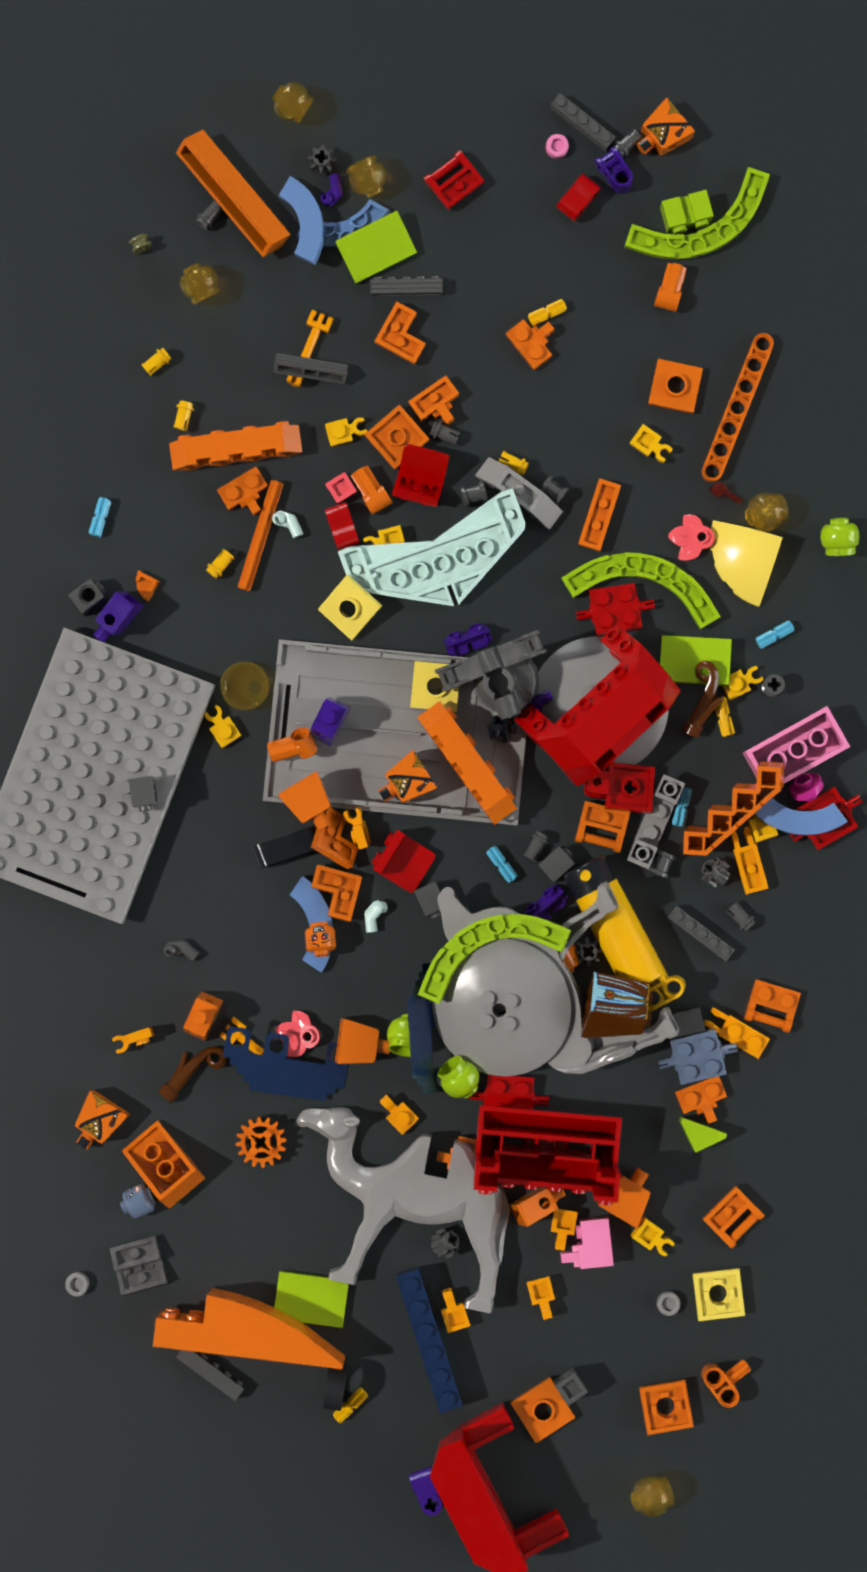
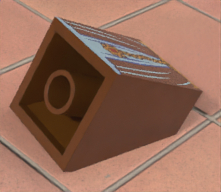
M594 972L584 998L581 1037L597 1038L642 1035L645 1026H649L652 1013L648 1012V1006H651L653 993L649 992L650 983Z

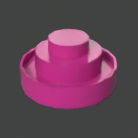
M804 773L797 776L790 783L789 792L794 800L809 802L816 799L817 795L822 791L824 784L818 774Z

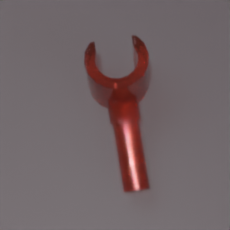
M715 483L710 488V492L717 498L724 494L738 504L742 502V499L731 493L724 483Z

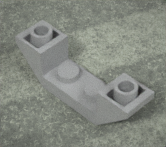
M488 457L475 475V477L493 490L496 488L501 492L513 487L519 505L531 514V518L547 530L551 529L563 513L545 493L508 466Z
M663 774L653 794L652 813L644 815L627 861L649 869L658 849L657 845L685 783Z

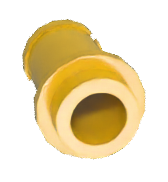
M164 348L157 349L156 354L141 364L150 376L165 363L169 364L168 361L172 359Z
M180 400L179 404L176 405L178 411L173 428L188 431L191 411H194V408H192L193 403Z
M503 451L501 457L508 459L509 462L500 458L498 462L523 476L529 465L528 462H525L526 459L523 458L521 460Z
M223 549L211 564H207L208 568L206 571L217 579L218 576H222L221 573L235 558L227 550Z

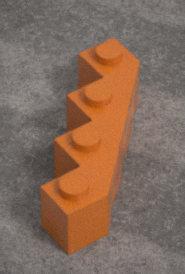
M281 421L272 426L258 428L256 426L243 427V430L229 432L217 430L207 435L193 437L192 435L178 436V440L169 443L174 471H192L204 466L223 467L237 461L257 462L268 457L288 458L302 453L299 425H289L288 421Z
M439 701L417 717L494 825L517 809L512 802L515 799L514 795L508 787L504 789L493 775L496 770L488 760L484 762L474 748L476 742L469 733L465 735L454 720L457 716L450 706L445 708Z
M761 761L757 766L756 784L736 783L732 791V806L712 805L708 809V827L688 826L684 831L683 854L707 856L764 804L780 792L784 786L785 763Z

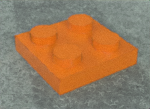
M400 405L364 434L394 470L400 467L403 449L406 444L423 447L430 441L427 435Z

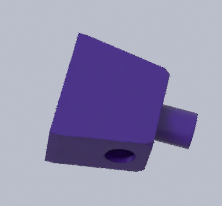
M116 591L97 616L95 621L100 626L93 635L104 643L111 634L120 635L144 605L127 591Z
M331 697L326 698L311 726L310 733L312 737L331 747L351 707Z

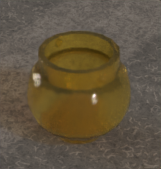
M292 81L288 82L285 86L280 84L271 100L275 102L273 108L277 116L285 121H294L299 124L314 98L308 95L307 89L302 84Z
M370 155L346 168V173H349V185L356 194H366L367 198H370L384 190L382 186L387 181V173L384 166L379 161H376L375 156Z
M197 262L183 270L185 275L180 278V288L183 294L192 300L191 303H194V305L220 292V287L217 286L218 276L211 266H201Z
M763 492L750 499L745 515L749 525L754 526L759 531L769 532L787 521L788 507L780 493L771 494Z
M646 1476L641 1478L635 1484L634 1492L631 1493V1500L635 1510L641 1511L647 1517H658L665 1513L667 1508L674 1506L673 1492L668 1480L664 1476L658 1478Z

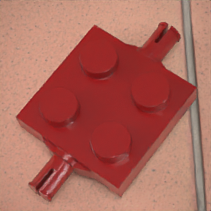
M635 583L592 589L588 592L590 598L589 610L576 611L577 621L591 619L595 627L596 637L606 635L616 624L626 632L642 630L641 611L655 609L654 599L640 601L636 594Z
M833 787L817 796L816 799L795 809L805 812L816 811L834 803L848 821L839 828L823 834L804 835L812 841L816 850L825 847L858 827L851 810L863 803L862 799L858 800L860 798L858 794L846 801L840 796L837 789ZM798 835L794 837L792 840L795 843L797 840L803 838L804 836Z
M487 1074V1084L484 1091H476L469 1097V1100H482L484 1106L533 1110L534 1105L549 1106V1096H536L534 1092V1076L526 1075L495 1076Z

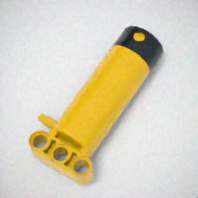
M600 855L564 874L563 877L582 912L596 902L598 886L603 882H608L619 907L617 910L607 913L603 918L591 924L590 928L617 977L649 982V992L658 993L660 1001L658 1003H651V1006H648V1012L680 997L686 988L685 980L679 975L668 976L605 856ZM670 981L678 982L681 987L680 991L676 993L670 991L668 983Z

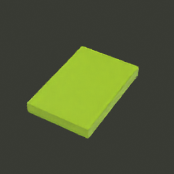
M398 211L335 241L355 283L417 253Z
M662 635L660 665L675 683L707 685L708 682L701 681L696 677L695 667L701 661H710L718 669V686H729L732 639ZM707 668L702 669L704 676L710 675Z
M279 1271L274 1308L302 1323L343 1328L349 1284L329 1280L328 1277Z

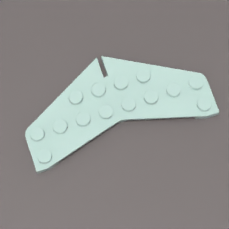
M512 487L498 493L433 541L349 546L338 550V554L346 575L351 576L368 593L454 606L448 585L452 586L459 605L525 529V520Z

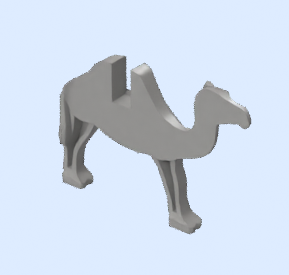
M603 882L598 886L595 903L562 925L572 930L563 952L532 940L515 938L530 943L546 953L559 967L569 986L572 1000L570 1028L559 1050L546 1062L554 1069L563 1073L587 1074L601 1066L634 1055L636 1051L663 1042L666 1038L676 1037L680 1031L669 1007H666L660 1011L657 1023L645 1027L642 1035L597 1038L581 1037L583 1020L581 995L572 973L563 960L569 948L591 924L603 918L607 913L617 910L619 907L608 882ZM445 887L437 897L443 929L448 941L460 930L476 921L497 915L519 914L506 907H492L472 914L457 899L451 887ZM497 1003L494 1005V1011L497 1014L506 1010L503 1004Z
M349 1108L304 1109L297 1118V1125L299 1127H309L329 1139L327 1164L331 1177L340 1187L361 1200L364 1204V1218L356 1232L350 1255L346 1263L330 1270L328 1279L355 1285L357 1283L358 1271L362 1267L366 1252L383 1226L395 1216L421 1224H443L462 1220L477 1255L481 1274L479 1289L473 1295L466 1298L465 1308L492 1313L499 1265L502 1262L504 1237L511 1206L500 1183H498V1192H492V1195L479 1194L478 1190H473L475 1150L468 1143L455 1139L447 1179L425 1174L432 1134L420 1135L391 1163L375 1167L363 1166L355 1161L352 1154L357 1126L360 1120Z

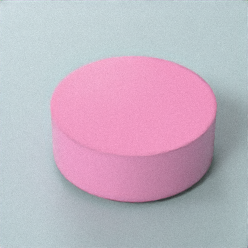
M554 134L548 138L546 152L551 158L561 159L567 154L569 142L566 137Z

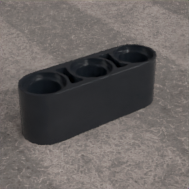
M314 825L253 846L259 868L268 867L315 851L311 848L317 829Z

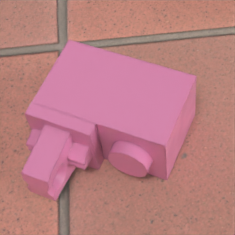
M607 1216L580 1218V1225H576L577 1239H581V1242H577V1245H572V1251L560 1252L561 1263L574 1262V1267H580V1269L614 1266L609 1218Z

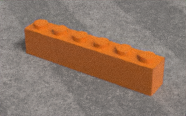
M201 130L184 138L176 154L260 255L265 257L282 248L291 234L206 132Z

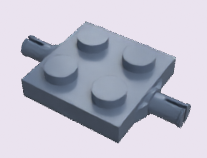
M716 1028L671 1038L672 1057L658 1060L660 1070L674 1066L682 1085L727 1075L724 1063L725 1055L738 1052L736 1042L722 1046L718 1039Z

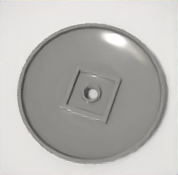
M603 636L581 638L564 645L554 652L539 670L540 682L537 694L549 689L553 697L552 700L543 704L541 713L553 724L620 664L609 653L610 649L600 641ZM669 710L613 762L636 765L649 755L661 739L666 727Z
M515 938L496 940L473 951L454 972L441 1004L432 1001L436 1028L444 1044L454 1056H461L463 1060L471 1062L479 1072L495 1076L524 1074L546 1063L563 1044L572 1018V1000L569 986L559 967L539 948ZM495 1004H503L506 1008V1013L504 1015L495 1013Z

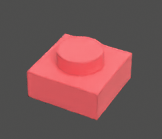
M345 472L325 484L337 505L357 493Z

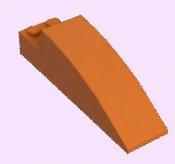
M212 1287L206 1296L204 1315L203 1311L189 1310V1313L180 1312L179 1308L166 1307V1310H162L156 1317L153 1347L342 1369L346 1356L306 1324L264 1302L231 1291Z

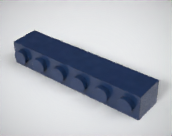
M419 1266L396 1273V1279L439 1412L441 1414L462 1407L460 1392Z

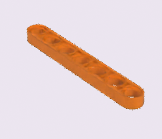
M758 334L751 344L702 467L701 474L707 482L713 483L718 481L724 472L773 349L774 341L769 334ZM766 339L769 342V348L767 350L758 349L756 345L757 340ZM751 360L759 361L761 365L760 370L756 372L751 371L748 368V362ZM742 381H749L752 384V391L748 393L742 392L740 383ZM734 402H740L744 406V411L741 414H735L731 410V405ZM724 424H733L736 429L733 435H726L723 432ZM718 444L724 445L727 448V454L724 456L716 455L714 447ZM713 465L717 467L719 471L718 476L714 478L707 476L706 468Z

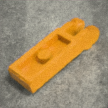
M749 826L744 827L743 831L748 846L740 848L739 838L735 831L730 835L745 895L769 889L758 848L754 844Z
M712 1007L710 1012L716 1017L722 1018L725 1022L721 1028L709 1020H705L703 1022L704 1025L710 1029L716 1028L718 1036L730 1043L736 1042L738 1048L759 1059L770 1039L731 1015L727 1016Z

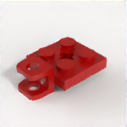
M612 762L607 766V771H602L584 783V794L590 798L605 799V809L651 814L655 767ZM628 782L632 783V787L636 788V791H632L631 794L624 790V786H627Z

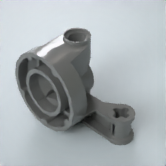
M539 630L434 670L435 674L439 675L443 685L442 692L473 680L475 694L480 702L491 711L497 712L501 720L521 713L520 710L528 706L537 695L540 682L537 667L531 658L547 652L543 648L538 636L540 634ZM499 668L502 669L503 672L501 673L508 679L507 689H510L511 694L506 696L501 695L493 686V673Z

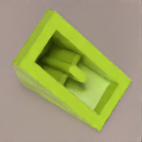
M684 1117L679 1119L695 1153L726 1139L727 1133Z

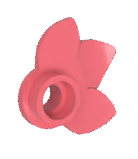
M684 515L683 526L674 528L668 534L669 539L674 544L681 546L678 558L683 561L697 558L702 549H707L713 544L715 538L713 531L709 527L703 526L701 519L695 515ZM701 533L706 534V539L704 541H699V535Z
M293 1011L292 1022H285L276 1027V1033L289 1037L288 1057L301 1056L307 1048H313L320 1042L321 1035L318 1028L311 1024L309 1016L304 1012ZM307 1032L311 1034L310 1041H307L305 1038Z

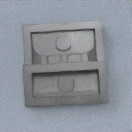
M156 1236L110 1248L121 1296L124 1297L168 1284Z

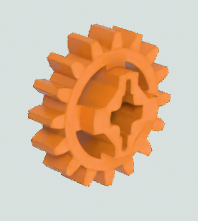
M261 1116L257 1117V1122L249 1119L248 1123L250 1126L243 1124L241 1128L244 1133H237L236 1135L241 1138V1141L235 1144L238 1147H242L238 1155L245 1154L244 1162L252 1160V1167H255L257 1162H260L261 1167L264 1168L267 1161L271 1166L274 1165L273 1158L275 1157L280 1160L282 1156L278 1152L286 1150V1147L281 1145V1143L287 1141V1138L281 1137L285 1130H278L276 1128L279 1124L278 1121L272 1125L270 1117L265 1122L262 1121ZM258 1126L267 1127V1129L262 1132H257L253 1128ZM273 1134H275L277 1139L276 1148L271 1141V1136ZM246 1137L251 1140L250 1150L246 1146ZM256 1137L259 1139L265 1137V1144L267 1146L262 1145L258 1147L256 1145L258 1143ZM260 1152L269 1154L267 1157H256L255 1155Z

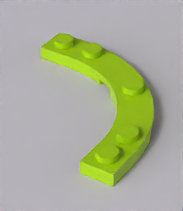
M748 167L739 195L732 207L718 222L689 235L664 234L632 224L624 248L651 257L669 260L695 258L716 251L733 240L750 222L758 209L770 174Z
M629 552L606 555L591 560L561 577L572 598L609 579L618 577L644 578L654 581L674 593L688 609L699 629L704 628L721 617L706 592L693 577L675 564L653 555Z
M522 914L497 915L476 921L456 933L438 951L429 966L418 995L441 1004L450 980L458 966L473 951L487 943L505 938H523L563 952L572 930L539 917Z

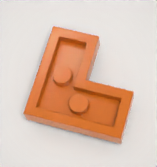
M396 301L374 341L375 344L413 365L416 364L426 346L425 342L407 333L417 312Z
M330 807L324 811L330 824L319 831L316 829L311 848L344 868L349 869L353 867L358 847L341 837L345 824L344 816Z
M317 864L311 888L333 894L327 916L351 922L362 876Z

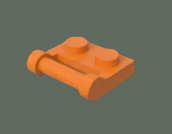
M585 801L575 842L582 843L584 841L611 848L614 852L620 853L630 812L607 810L604 805ZM590 826L617 833L616 840L586 833L585 828Z
M755 979L744 1020L750 1022L755 1020L781 1028L783 1032L789 1033L801 993ZM756 1004L785 1012V1019L755 1011Z
M734 1186L702 1219L733 1249L737 1245L735 1242L758 1219L761 1221L765 1215ZM749 1209L752 1213L728 1236L725 1231Z

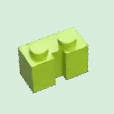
M707 190L691 193L681 198L679 196L664 200L660 205L667 234L672 232L673 234H681L691 227H696V229L707 227L714 216Z

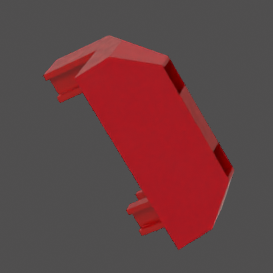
M617 624L600 641L610 649L609 653L620 664L597 683L576 705L555 724L532 704L514 719L527 736L552 758L572 784L577 787L600 774L670 709L681 691L651 654Z
M480 1105L473 1190H478L479 1194L492 1195V1192H498V1183H501L502 1187L514 1188L515 1184L525 1185L524 1188L530 1190L548 1187V1190L553 1192H562V1189H572V1193L586 1194V1191H592L594 1201H598L600 1205L610 1206L612 1202L618 1203L621 1177L618 1157L622 1118ZM503 1136L522 1137V1145L503 1143ZM569 1142L589 1143L590 1151L569 1149Z
M503 1402L460 1424L440 1441L431 1468L430 1479L474 1564L492 1572L529 1571L528 1557L568 1537L569 1532L557 1508L515 1530L474 1451L514 1429L513 1421Z

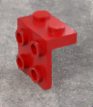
M406 444L403 449L392 496L422 503L426 506L437 507L444 484L449 455L416 445Z
M399 830L395 834L390 832L384 842L387 845L384 852L378 851L372 861V864L375 865L373 870L406 891L413 893L434 861L435 854Z

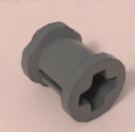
M549 476L540 490L558 505L567 493L568 488L561 487L552 480L553 477Z
M483 481L479 482V485L468 488L460 487L465 507H469V504L474 502L488 501Z
M777 674L769 675L761 684L762 692L768 697L777 696L785 688L784 679ZM772 680L774 684H778V687L774 689V691L771 687H768V684Z
M657 849L656 859L648 871L667 879V872L671 862L675 861L676 857Z

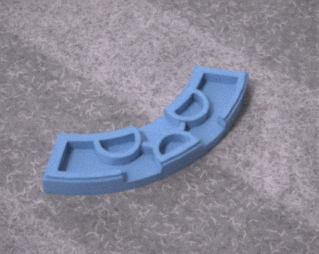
M290 176L279 197L295 210L299 219L300 238L294 254L296 257L316 265L324 243L323 216L311 192L302 183Z
M369 199L366 205L358 213L350 217V219L338 223L324 222L323 247H337L336 240L387 216L390 210ZM300 231L296 236V239L298 240L300 238Z
M771 798L755 813L767 825L788 834L801 836L823 834L839 828L848 822L834 803L823 809L805 812L787 808Z
M302 876L290 896L304 910L309 927L311 923L328 922L329 926L333 927L332 917L327 916L329 908L323 896L317 889L311 888L312 883ZM306 951L302 960L322 973L331 952H329L327 957H315L314 953Z

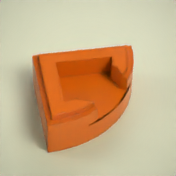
M138 570L136 575L138 592L149 602L159 581Z

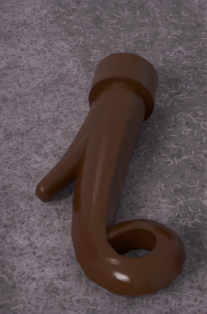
M706 660L696 665L695 675L701 681L708 682L692 715L689 720H686L682 729L686 734L697 738L700 737L708 716L724 701L723 697L713 701L718 686L719 674L716 666ZM707 668L710 675L704 676L702 669Z
M216 1046L208 1047L188 1062V1053L184 1052L175 1073L167 1083L162 1085L158 1092L169 1103H172L178 1097L180 1090L205 1061L214 1069H220L226 1064L227 1057L223 1056L224 1050ZM218 1054L220 1060L213 1062L212 1056Z

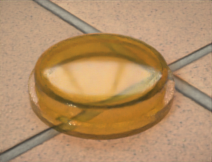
M238 662L231 665L224 672L221 678L220 689L224 700L231 707L238 710H251L260 706L266 699L269 692V680L264 670L258 665L251 662Z

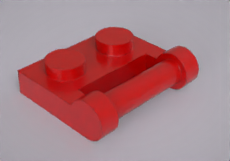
M460 150L454 154L451 160L434 173L423 177L426 185L434 192L447 210H450L484 184V179ZM459 164L463 167L442 185L439 186L437 184L438 180Z

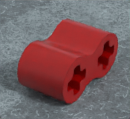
M582 174L560 199L556 208L575 222L598 195L601 187L585 174Z
M346 502L324 509L337 550L360 543Z

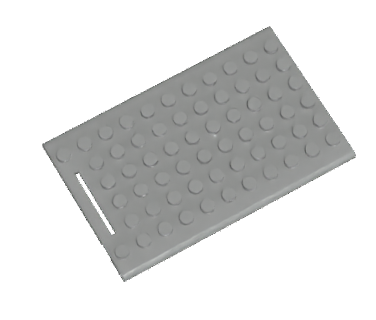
M63 628L0 790V878L119 924H124L216 685ZM153 776L155 777L158 805L153 806V810L139 812V808L132 807L128 779ZM19 867L87 894L85 897L19 873L16 870Z
M279 639L269 742L279 740L282 736L287 685H291L286 737H289L298 728L305 727L310 731L324 700L328 697L351 708L331 747L314 739L318 750L312 757L302 759L299 756H295L278 762H272L269 752H267L263 801L284 803L278 796L279 793L317 771L332 808L355 810L359 806L362 811L492 823L417 717L428 709L410 708L415 661L452 664L468 657ZM499 668L493 673L492 682L494 688L501 695L506 696L511 694L510 689H507L508 679L501 673L503 672L502 669ZM439 678L430 679L427 684L428 691L433 695L442 693L443 685ZM472 680L459 686L457 712H454L457 718L454 720L465 735L469 733L476 742L474 748L483 761L488 760L496 770L493 775L504 789L508 787L515 797L512 802L517 809L496 824L518 826L526 733L514 720L517 733L512 734L510 741L499 743L496 739L491 740L487 723H491L492 717L498 714L480 702L475 694ZM521 713L516 714V715L511 716V717H513V719H515V718H516L518 715H520ZM414 750L437 789L405 803H402L397 795L384 802L378 790L389 784L385 774L408 753Z

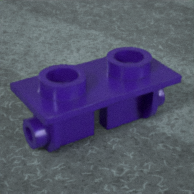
M481 623L474 624L469 627V630L461 633L460 631L452 632L447 635V638L442 639L448 656H460L468 653L467 644L469 643L472 644L473 650L488 646L489 642L493 641L490 633H488L490 632L488 626Z
M555 884L553 887L547 888L539 900L531 903L522 915L539 917L549 921L552 916L547 911L551 909L556 914L567 904L566 901L569 897Z

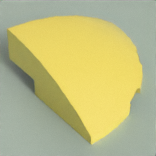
M713 520L711 530L715 538L710 546V550L713 553L714 566L722 581L728 584L736 596L749 604L759 607L783 537Z

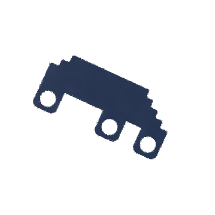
M431 963L422 964V972L418 973L419 980L415 981V989L411 990V997L407 998L412 1078L417 1079V1085L422 1087L423 1094L444 1091L437 1084V1072L440 1067L433 1068L431 1028L436 1027L432 1016V1003H429V999L418 995Z
M230 1027L227 1030L223 1056L231 1059L230 1065L237 1066V1073L244 1075L243 1081L250 1083L249 1089L251 1091L326 1101L327 1094H334L336 1088L343 1089L345 1086L348 1064H337L331 1058V1052L337 1047V1042L329 1043L325 1064L286 1059L289 1046V1037L287 1035L278 1033L267 1034L263 1055L248 1053L251 1036L248 1029ZM235 1032H241L245 1036V1043L240 1047H235L231 1044L230 1038ZM273 1038H280L284 1042V1048L279 1053H274L269 1048V1043Z

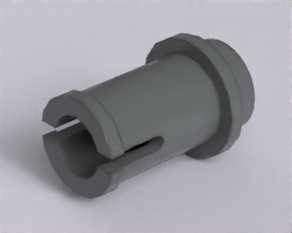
M632 129L621 141H616L614 147L622 157H626L628 152L642 140V137L637 130Z
M213 200L202 214L197 215L198 219L196 222L205 230L212 228V223L224 210Z
M441 421L439 423L434 422L430 431L433 439L437 437L455 445L460 431L442 425Z
M536 831L535 835L532 834L533 839L524 853V856L535 862L538 861L537 859L545 844H549L547 842L549 837Z
M737 901L726 911L740 925V930L743 929L746 932L755 923L753 920L754 916L750 917Z

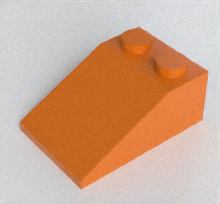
M158 1120L122 1150L123 1154L158 1200L169 1209L205 1179L194 1162Z

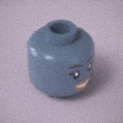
M139 1184L123 1192V1201L120 1202V1206L125 1215L130 1214L132 1218L138 1219L151 1213L157 1200L149 1186L146 1187L143 1184Z

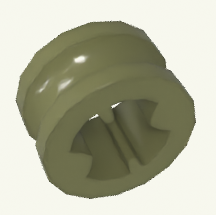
M140 234L129 241L130 246L134 247L132 249L134 254L142 253L152 247V243L147 241L149 238L147 234Z

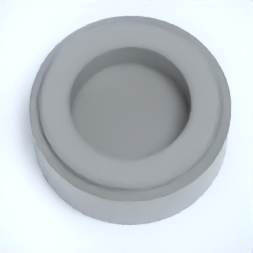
M82 1272L72 1273L65 1282V1288L72 1296H82L90 1286L89 1278Z
M671 1291L662 1292L656 1301L658 1310L666 1316L676 1314L681 1305L679 1297Z

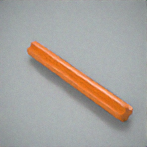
M277 480L270 481L238 583V588L245 591H250L272 524V516L276 511L283 489V483Z

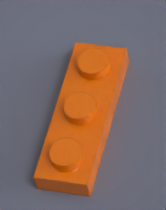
M599 478L580 536L579 546L600 552L621 485Z

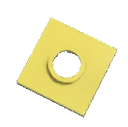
M346 575L318 610L352 641L382 605L351 576ZM343 601H351L355 605L356 611L352 617L345 615L341 611L340 605Z
M414 662L410 708L429 709L440 701L445 708L450 706L453 712H457L459 686L442 692L439 695H433L427 689L430 679L439 678V675L435 674L434 670L449 664Z
M740 1268L692 1273L698 1321L745 1316ZM722 1285L726 1289V1297L723 1301L715 1302L710 1298L709 1292L713 1286Z

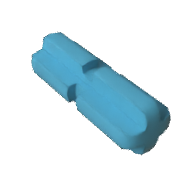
M98 498L94 512L95 517H93L89 529V534L92 536L101 537L106 522L104 519L107 518L111 501L107 498Z
M786 621L773 628V631L769 630L755 639L756 643L763 649L777 641V638L781 639L792 633L794 626L790 621Z
M683 788L677 802V807L674 810L672 825L678 827L685 826L688 813L686 808L690 804L692 789Z
M497 846L487 850L486 854L493 864L499 867V872L508 883H511L518 877L508 862L506 863V858Z

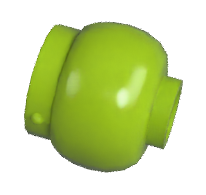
M849 518L830 519L829 524L823 526L820 539L822 546L825 548V555L846 556L856 554L855 547L859 544L860 534L858 527L854 523H850Z
M408 1014L394 1019L387 1030L389 1051L404 1057H411Z
M457 1055L448 1059L437 1072L438 1077L441 1079L440 1082L443 1090L453 1098H468L478 1089L479 1071L471 1062L463 1060L461 1056Z

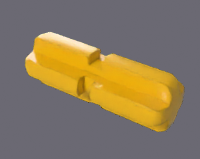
M563 299L546 305L545 309L542 307L529 313L528 319L531 325L535 326L548 320V317L552 318L565 312L567 307Z
M723 697L724 701L715 708L716 716L720 718L718 723L721 735L727 737L735 734L732 718L728 716L730 710L727 698Z
M359 1387L348 1398V1401L342 1404V1410L333 1413L335 1420L343 1423L353 1413V1409H357L368 1398L367 1392Z

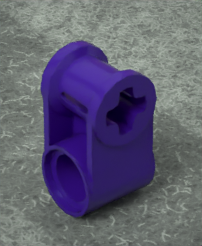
M614 146L610 148V152L601 158L597 157L594 159L597 169L616 193L624 194L631 189L632 171ZM618 177H625L628 181L621 184L616 179Z
M429 1466L409 1474V1479L422 1511L428 1516H435L441 1511L442 1500L430 1479L432 1467ZM429 1498H432L433 1501H437L435 1503V1508H432L431 1505L426 1506V1504H428Z

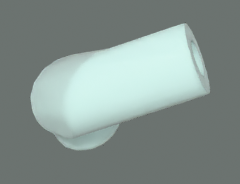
M278 511L273 514V523L289 528L293 539L303 535L294 514L285 511Z
M376 900L365 911L366 933L378 932L376 919L381 913H386L388 906L385 901Z

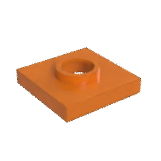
M658 359L648 405L693 414L703 368ZM673 377L684 381V389L679 393H673L668 388V381Z
M551 1377L546 1378L510 1402L535 1443L575 1419L573 1412L555 1387ZM540 1403H547L552 1409V1414L549 1418L540 1420L535 1416V1407Z
M685 1379L639 1387L647 1435L694 1427ZM665 1397L671 1398L674 1402L673 1411L668 1414H662L657 1409L658 1401Z

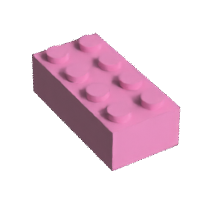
M828 706L742 754L756 779L757 766L761 761L785 763L784 783L846 750L850 745Z

